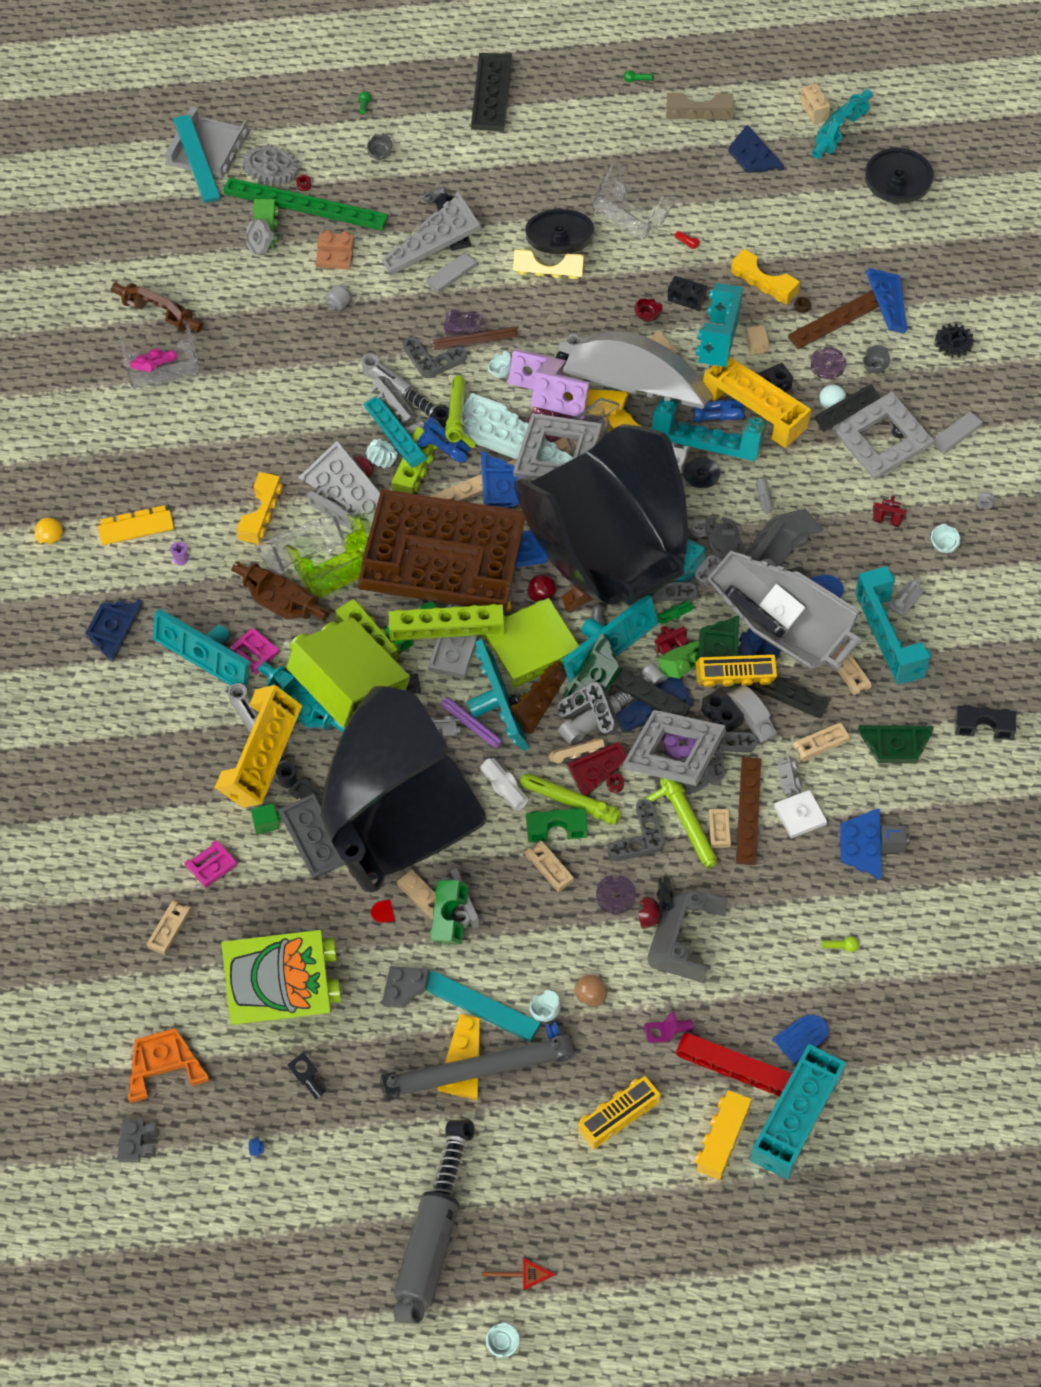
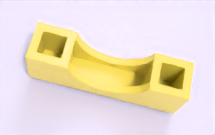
M515 249L513 271H517V274L520 275L534 272V276H545L546 273L551 274V277L555 278L569 275V279H579V276H583L585 254L567 253L559 264L545 265L536 258L534 250Z

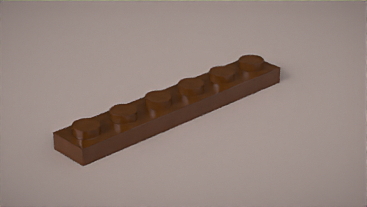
M873 290L788 334V339L799 350L875 310L879 305Z
M742 757L736 864L756 865L761 758Z

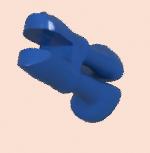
M736 399L710 401L704 409L693 407L694 422L720 419L721 422L725 420L744 419V411L742 410L744 404Z
M430 417L423 427L424 432L418 439L417 445L420 447H425L429 444L435 445L454 461L465 463L467 459L466 453L470 451V447L461 439L458 442H450L445 436V428L434 417Z

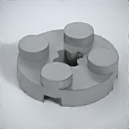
M264 219L252 220L246 230V235H249V241L246 240L248 249L252 253L266 254L271 241L274 239L273 231H271L269 224Z

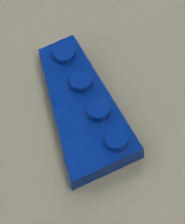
M869 268L866 274L888 330L904 334L908 329L900 275Z

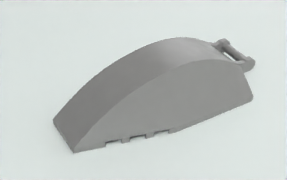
M621 331L603 332L585 337L577 333H571L567 340L559 343V350L570 354L563 369L564 373L633 394L636 393V390L648 392L647 397L651 398L653 394L665 396L664 401H670V397L682 400V405L704 409L713 398L712 393L703 380L681 357L647 337Z
M730 551L707 578L710 584L740 616L752 632L810 670L827 664L834 670L839 671L843 661L857 645L859 646L862 643V640L852 633L859 610L799 572L795 571L793 573L785 570L784 567L771 566L768 562H759L753 560L752 557ZM775 584H778L804 605L806 609L786 634L780 638L725 594L728 587L734 585L759 605ZM849 639L850 642L847 644V646L842 650V652L837 656V658L833 660L831 657L845 642V640Z

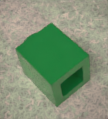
M274 804L251 809L256 835L279 830L278 822H282L278 810L275 811Z

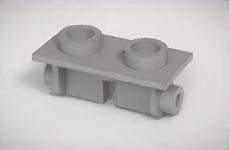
M917 579L908 581L888 608L904 617L924 592L920 588V581Z
M446 716L444 720H436V717H431L438 731L443 729V736H457V734H460V726H456V723H460V719H456V716Z
M788 753V759L782 758L777 764L780 777L787 776V778L781 779L782 791L785 793V796H791L793 792L800 794V788H802V781L797 775L799 770L797 760H793Z

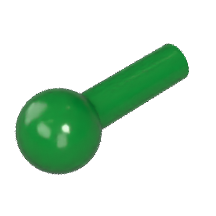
M628 70L624 73L623 79L626 82H633L635 80L653 81L654 74H635V72Z
M364 91L359 94V101L361 102L360 114L366 113L367 103L372 99L369 92Z

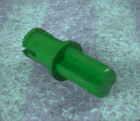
M685 601L677 606L672 605L670 609L658 614V618L662 617L658 620L664 625L673 619H680L682 615L693 610V604L690 601Z

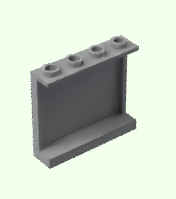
M191 107L187 115L191 117L213 177L223 179L224 175L229 172L231 162L235 161L237 151L241 150L244 138L248 137L249 129L247 128V123L244 120L240 127L201 117L198 115L197 108ZM177 132L165 153L167 165L191 171Z

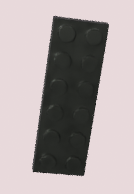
M479 53L471 130L504 131L512 54Z

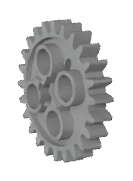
M262 145V148L256 146L255 150L251 148L250 152L247 151L246 155H244L243 161L244 172H247V176H252V180L257 179V183L263 181L264 185L269 183L272 186L275 183L279 186L280 182L285 185L286 181L291 182V179H295V175H297V159H294V155H289V151L284 152V148L279 150L277 146L274 148L271 145L268 148Z

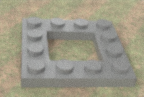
M893 392L888 393L832 427V431L873 480L878 479L934 445L932 437ZM888 417L899 428L906 439L878 455L860 433Z
M532 413L513 470L514 477L535 480L563 465L538 461L545 435L578 439L573 456L574 459L590 450L599 442L603 429L602 423Z
M653 710L623 763L624 769L697 786L726 732L725 725ZM665 732L697 739L685 762L652 755Z

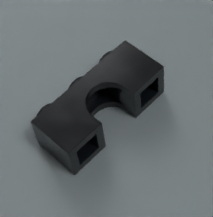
M969 705L957 706L955 735L974 737L977 726L985 724L993 729L994 739L1013 740L1016 732V711L991 709L989 707L978 708Z

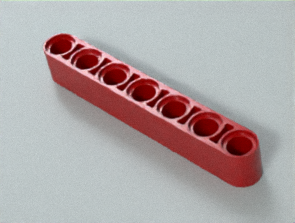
M689 1033L683 1034L675 1052L678 1057L779 1097L792 1075L790 1072Z

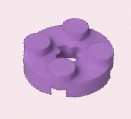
M666 733L664 738L665 751L669 757L678 761L689 756L697 739ZM680 740H686L688 745L680 746Z

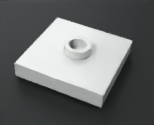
M775 584L759 604L760 607L785 626L787 631L806 609L804 605L778 584Z
M810 790L774 803V808L790 838L827 825V820Z

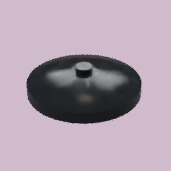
M890 148L876 153L868 161L865 171V181L870 191L877 197L893 203H909L922 198L930 190L934 176L932 166L924 156L905 148Z
M547 210L533 216L527 222L525 228L526 240L533 248L544 253H573L591 243L594 237V225L589 217L575 210Z

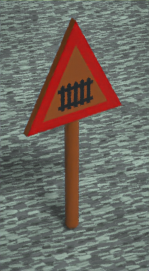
M523 1258V1272H482V1276L523 1277V1291L556 1275Z

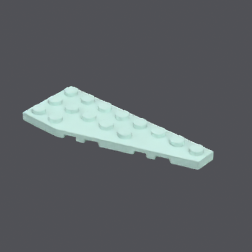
M472 393L464 403L463 432L475 441L477 445L517 459L528 423L522 422L518 415L509 412L505 405ZM546 437L544 438L538 461L565 464L573 459L568 453L559 450L556 444L550 443L546 440Z

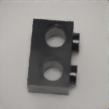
M674 276L668 287L667 301L700 311L706 300L707 286Z
M783 363L756 373L784 392L792 388L793 376Z
M722 688L717 689L702 699L701 711L703 715L709 717L713 721L712 723L725 725L726 732H731L743 724L744 714Z

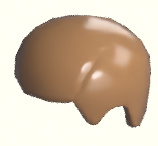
M583 976L575 984V996L580 1003L596 1007L601 1005L607 998L606 986L598 976Z

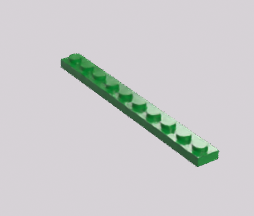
M230 177L223 189L226 195L254 201V199H275V206L380 231L384 230L388 221V214Z

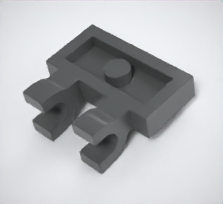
M123 1119L117 1156L118 1162L140 1163V1157L155 1158L156 1148H154V1144L142 1145L143 1137L158 1138L159 1129L156 1128L157 1125H145L144 1120Z

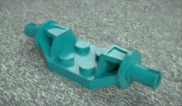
M865 89L861 95L853 94L849 101L834 111L817 131L815 138L817 146L811 152L814 158L819 159L824 152L831 154L835 151L836 145L843 138L839 127L845 122L844 118L854 122L869 111L870 105L868 101L873 97V93L869 89Z
M266 661L263 662L265 666L262 664L259 666L258 671L269 678L267 686L276 685L278 687L280 685L282 687L281 690L302 705L297 717L300 723L307 728H323L325 730L333 726L343 733L345 728L326 711L285 666L275 669ZM322 715L324 719H318V717Z

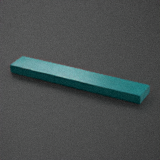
M190 115L175 117L173 122L203 203L220 200V195Z
M375 396L363 404L364 408L411 469L427 460L425 454L381 398Z
M433 970L431 971L426 992L531 1043L540 1027V1022Z

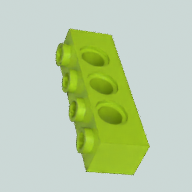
M417 427L412 439L416 444L424 432L423 428ZM432 444L425 447L418 446L425 454L427 460L412 469L402 458L391 482L392 491L410 494L419 492L421 487L420 481L426 477L427 466L432 464L433 453L435 450H438V447Z
M353 599L335 610L338 623L351 618L359 621L358 623L368 633H371L370 636L395 661L398 660L399 649L397 645L388 639L383 629H379L375 619L366 614L362 604H358Z

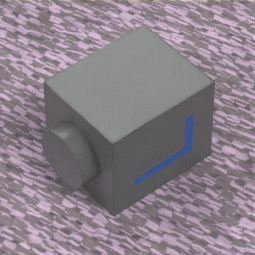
M881 826V852H905L906 845L909 846L910 835L906 834V826Z

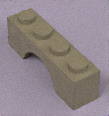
M667 93L666 119L733 120V94L717 93L708 102L696 103L689 100L684 93Z

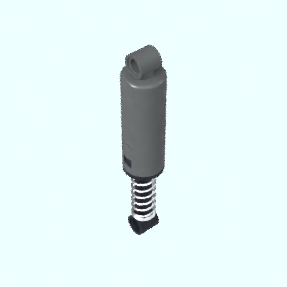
M469 1119L449 1120L446 1124L445 1133L447 1137L444 1144L446 1150L442 1152L444 1158L440 1159L441 1166L437 1168L439 1174L435 1175L437 1180L433 1183L435 1189L422 1193L394 1290V1297L398 1302L394 1306L393 1313L398 1323H420L424 1317V1308L432 1305L459 1207V1202L451 1197L454 1195L452 1188L456 1187L454 1180L459 1179L456 1173L461 1171L458 1166L463 1163L460 1160L461 1156H465L463 1149L468 1147L467 1141L472 1140L475 1134L474 1123Z

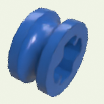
M553 1022L552 1025H545L549 1040L560 1035L556 1022Z

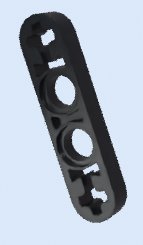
M730 585L725 591L729 598L774 635L781 638L787 631L786 627L740 589Z

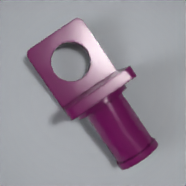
M671 1012L664 1022L645 1023L644 1029L648 1043L670 1042L676 1033L692 1032L694 1024L692 1019L677 1020L675 1012ZM651 1028L659 1029L661 1036L658 1038L652 1036Z

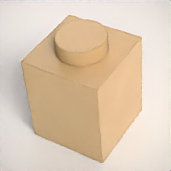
M764 325L747 327L746 341L750 355L768 352L769 341Z

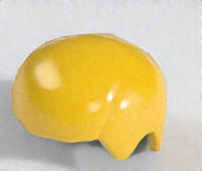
M54 518L39 520L34 530L35 539L40 544L45 542L50 545L59 541L63 536L61 522Z

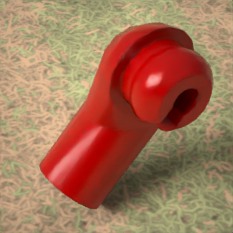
M677 231L675 234L676 239L691 249H695L700 245V241L696 237L692 239L681 231Z

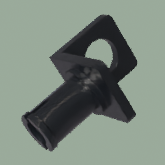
M301 1053L287 1065L299 1081L296 1085L298 1087L301 1084L302 1086L305 1085L315 1100L326 1092L315 1079V1073L318 1070L305 1053ZM298 1061H304L307 1064V1070L304 1073L296 1070L295 1065Z

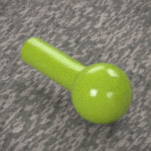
M853 936L847 937L845 940H822L821 947L822 949H845L848 952H855L859 948V941Z

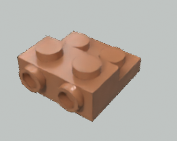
M329 230L319 233L316 267L350 269L354 236L349 232L335 234Z

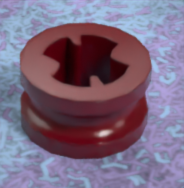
M301 175L297 177L296 184L298 190L308 191L311 189L312 184L309 176Z
M611 774L607 778V789L612 793H619L623 790V777L619 774ZM619 781V785L612 786V782Z

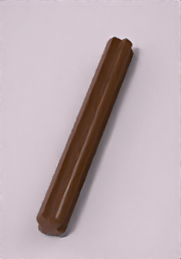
M516 327L433 339L431 340L432 350L515 338L517 337Z

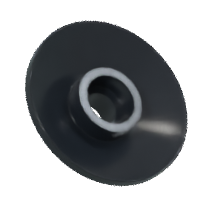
M695 458L684 467L685 480L696 488H709L716 484L720 477L718 465L708 458Z

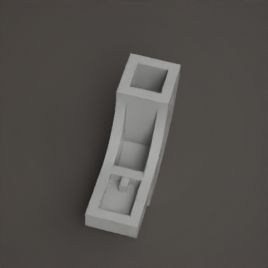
M738 685L726 692L744 714V718L753 734L757 737L758 743H762L777 734L769 719L770 713L751 689Z

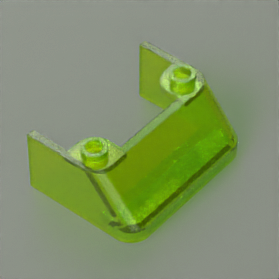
M352 514L347 515L353 532L344 538L343 544L346 551L315 567L309 558L300 556L298 549L289 544L285 545L297 574L312 595L323 597L359 579L362 558L368 540L360 518Z

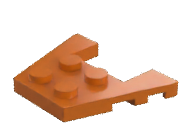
M176 1028L135 1039L130 1091L128 1093L129 1103L148 1099L144 1083L145 1078L186 1067L191 1086L209 1082L208 1075L193 1056Z

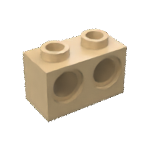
M817 83L802 87L800 102L813 124L827 120L830 114V104Z

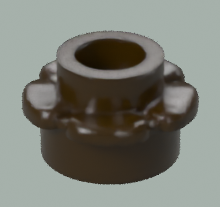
M799 297L794 303L795 310L802 313L808 312L811 308L809 299Z

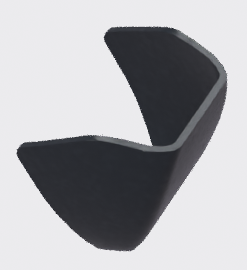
M621 424L606 433L590 450L531 482L523 478H518L514 481V490L519 505L537 543L560 573L575 588L588 597L610 605L619 602L632 605L684 575L685 571L682 563L686 556L688 540L686 497L672 442L664 432Z
M387 686L372 687L351 716L333 755L322 797L321 818L326 833L352 877L356 879L360 887L366 892L378 891L383 886L386 875L409 867L446 849L481 828L487 820L485 811L459 768L446 755L448 746L420 699L412 692ZM378 878L377 882L374 884L372 880Z

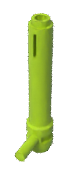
M457 375L452 379L449 417L446 421L445 436L450 442H458L461 439L470 448H473L476 442L463 432L466 380L464 377Z
M524 773L521 778L520 784L524 788L572 808H585V813L592 815L594 819L599 821L602 819L609 825H617L620 820L622 811L617 806H609L605 801L594 800L531 773Z
M659 777L662 788L645 797V799L654 802L666 795L667 799L671 801L702 865L706 866V868L715 866L717 864V857L684 794L685 789L683 785L679 784L678 781Z

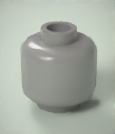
M334 285L325 296L326 305L331 310L342 311L351 301L350 290L344 285Z

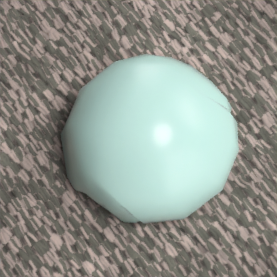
M503 351L502 355L495 354L494 359L487 366L490 375L497 378L509 375L512 360L509 352Z
M834 384L826 386L819 396L820 403L825 409L847 398L845 390L839 385Z
M947 524L936 526L931 533L932 544L941 553H952L960 545L961 537L958 531Z
M545 990L542 995H535L529 1005L530 1014L535 1020L540 1022L554 1020L561 1010L560 997L551 990Z
M505 1322L491 1327L486 1335L488 1350L499 1358L511 1356L516 1352L520 1344V1335L517 1329Z

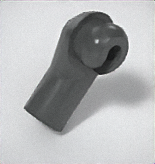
M441 187L423 195L424 202L432 204L440 193L447 194L446 188Z
M595 604L592 608L591 618L606 626L608 623L602 618L605 607L602 604Z

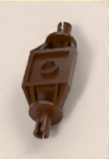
M115 282L111 287L112 293L121 296V302L124 306L132 305L142 310L150 302L167 310L165 321L177 326V330L180 332H184L187 327L198 333L203 329V322L192 318L193 313L191 309H185L184 306L141 286L137 287L135 283H130L124 287Z
M239 561L233 564L231 571L243 577V586L247 587L254 601L285 619H308L311 615H314L322 621H326V618L329 617L330 611L318 605V596L312 595L308 589L276 572L261 568L257 563H253L249 567ZM254 581L257 582V587L253 585ZM298 605L303 606L302 610L296 608Z

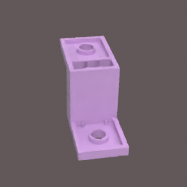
M520 349L513 350L508 384L532 389L531 406L580 418L584 417L590 382L563 376L566 360ZM524 367H531L532 374H527L524 371ZM565 392H570L573 395V400L566 399Z

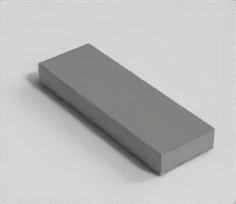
M464 253L427 279V284L437 293H440L475 268L477 262Z
M970 411L934 437V446L945 454L979 429L983 422Z

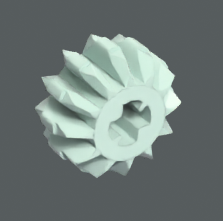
M373 439L366 451L367 459L371 460L372 464L382 468H390L398 454L392 443H388L386 440L382 441L381 439Z

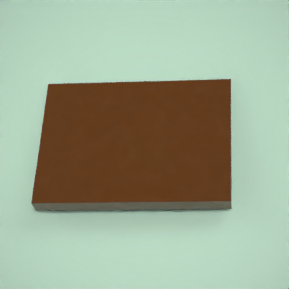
M381 489L362 558L358 589L468 607L472 605L487 606L497 604L503 605V612H507L525 525L523 512L515 509Z

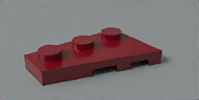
M617 742L568 763L567 769L580 793L589 796L623 765L627 755L620 742Z

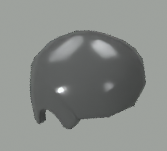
M384 133L380 136L374 135L368 141L366 147L369 156L376 160L387 158L392 150L390 137Z
M874 345L866 349L863 365L867 371L881 373L889 366L890 356L886 347Z

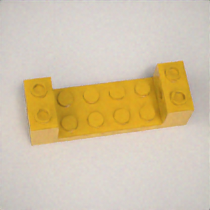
M729 356L727 367L713 365L704 373L703 382L712 393L713 401L718 400L723 394L727 393L774 424L771 439L782 447L787 448L807 430L811 414L810 408Z
M276 685L255 690L249 706L259 714L236 768L221 771L214 787L243 808L263 803L302 708L300 703Z

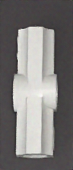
M494 758L485 760L480 766V770L489 779L494 791L500 797L503 796L515 811L524 808L528 803V798L517 786L513 775L510 772H505Z

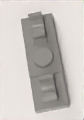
M386 376L376 377L374 380L376 385L372 387V391L380 389V394L377 397H386L388 404L398 410L394 416L396 418L400 415L402 416L400 424L404 425L408 421L415 420L418 415Z
M321 488L316 493L311 490L307 494L310 506L351 531L356 527L355 520L359 517L357 510L355 513L350 514L351 506H347L345 510L341 509L336 502L330 501L329 493L321 496L323 494Z
M457 868L450 871L451 878L446 877L442 879L463 882ZM468 895L467 904L458 905V908L462 907L463 911H458L456 918H465L464 921L460 922L464 924V928L470 923L472 929L479 927V918Z

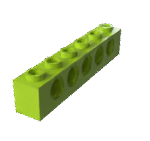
M491 604L487 606L472 605L470 607L454 606L451 608L435 607L432 609L417 608L414 610L389 611L390 640L504 634L503 605Z

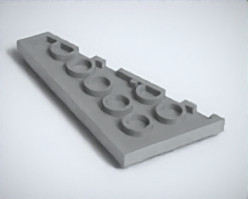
M457 192L450 202L447 201L443 204V208L439 212H434L416 229L412 236L409 235L405 238V242L400 247L396 246L386 255L382 262L389 274L392 275L481 230V225L460 193Z
M336 441L298 478L316 489L321 488L323 493H329L330 497L346 507L351 506V510H357L359 515L373 522L380 490L343 445Z

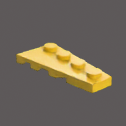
M459 1014L445 1063L479 1056L480 1018ZM478 1078L439 1086L437 1090L478 1101Z

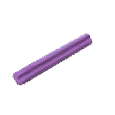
M445 697L442 700L441 706L453 716H456L457 719H460L463 724L491 746L498 748L502 744L500 737L449 697Z

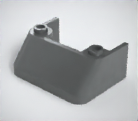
M805 508L775 516L766 523L744 555L752 557L753 560L759 562H768L771 566H781L794 547L804 546L811 534L822 532L823 528Z
M697 890L674 895L671 898V910L668 911V906H666V912L662 911L648 953L649 966L653 969L704 983L706 966L687 961L689 955L688 948L684 944L675 941L686 908L704 910L725 916L728 899Z

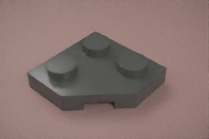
M390 967L382 1000L383 1006L404 1008L416 995L423 994L427 990L430 970L428 968Z

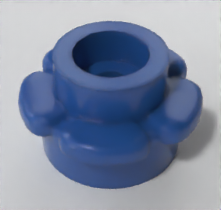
M256 1136L255 1139H249V1154L258 1158L260 1153H264L263 1140L260 1141L259 1137Z

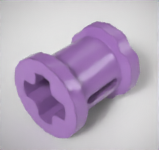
M183 542L172 544L170 550L173 555V562L177 565L186 564L189 560L186 544Z

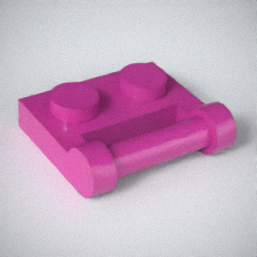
M155 348L145 355L137 356L136 359L130 361L133 369L152 372L156 367L166 362L177 360L178 356L174 350L166 352Z
M254 628L249 630L230 647L231 651L250 661L251 671L256 675L260 673L258 671L261 664L265 666L263 664L264 661L269 663L280 653L276 646ZM245 647L259 660L255 662L241 649Z
M215 840L209 848L192 860L188 859L184 862V865L206 889L237 866V862ZM215 852L218 853L214 857L209 859L207 862L202 864L200 867H196L198 864L203 862L205 859L210 857Z

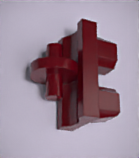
M892 495L890 500L883 499L882 504L874 502L873 521L883 523L884 516L887 515L891 516V526L900 527L902 520H905L907 510L901 509V503L895 502V496Z
M666 626L661 627V634L657 635V639L654 641L656 646L654 650L657 654L661 653L664 655L673 650L675 645L681 647L689 644L687 629L684 626L676 630L674 628L668 630Z

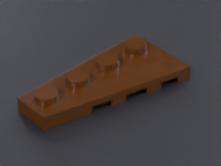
M553 662L540 676V681L538 683L534 682L530 686L531 690L519 698L520 702L510 707L527 733L533 734L567 677L566 671L558 662Z

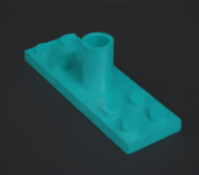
M648 595L637 601L606 626L594 618H589L584 622L582 633L589 639L562 659L569 684L601 633L608 637L616 656H618L658 625L652 597Z
M160 608L155 612L154 641L228 685L232 686L233 684L241 683L248 688L250 661L223 646L230 638L229 632L225 627L216 625L204 635Z
M480 639L475 642L477 647L475 653L479 661H482V671L488 677L493 689L468 700V707L474 718L500 707L501 712H499L503 723L507 725L505 730L508 737L512 738L514 745H519L522 751L530 748L520 722L510 709V696L494 655L484 641Z

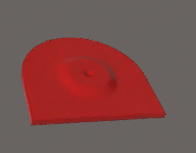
M390 899L379 901L372 906L371 916L376 922L387 923L395 921Z

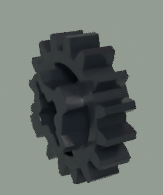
M948 323L947 328L943 325L941 330H937L935 347H939V352L944 351V356L948 354L951 355V358L954 355L960 358L961 354L966 356L967 351H971L974 343L973 334H969L970 329L964 330V325L958 327L957 323H955V326Z

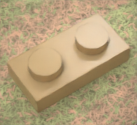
M709 809L711 847H731L729 810Z

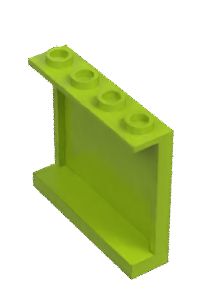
M549 598L540 600L527 608H522L512 615L504 616V634L482 635L483 640L487 639L508 673L513 689L540 677L553 662H558L564 666L562 659L579 647Z

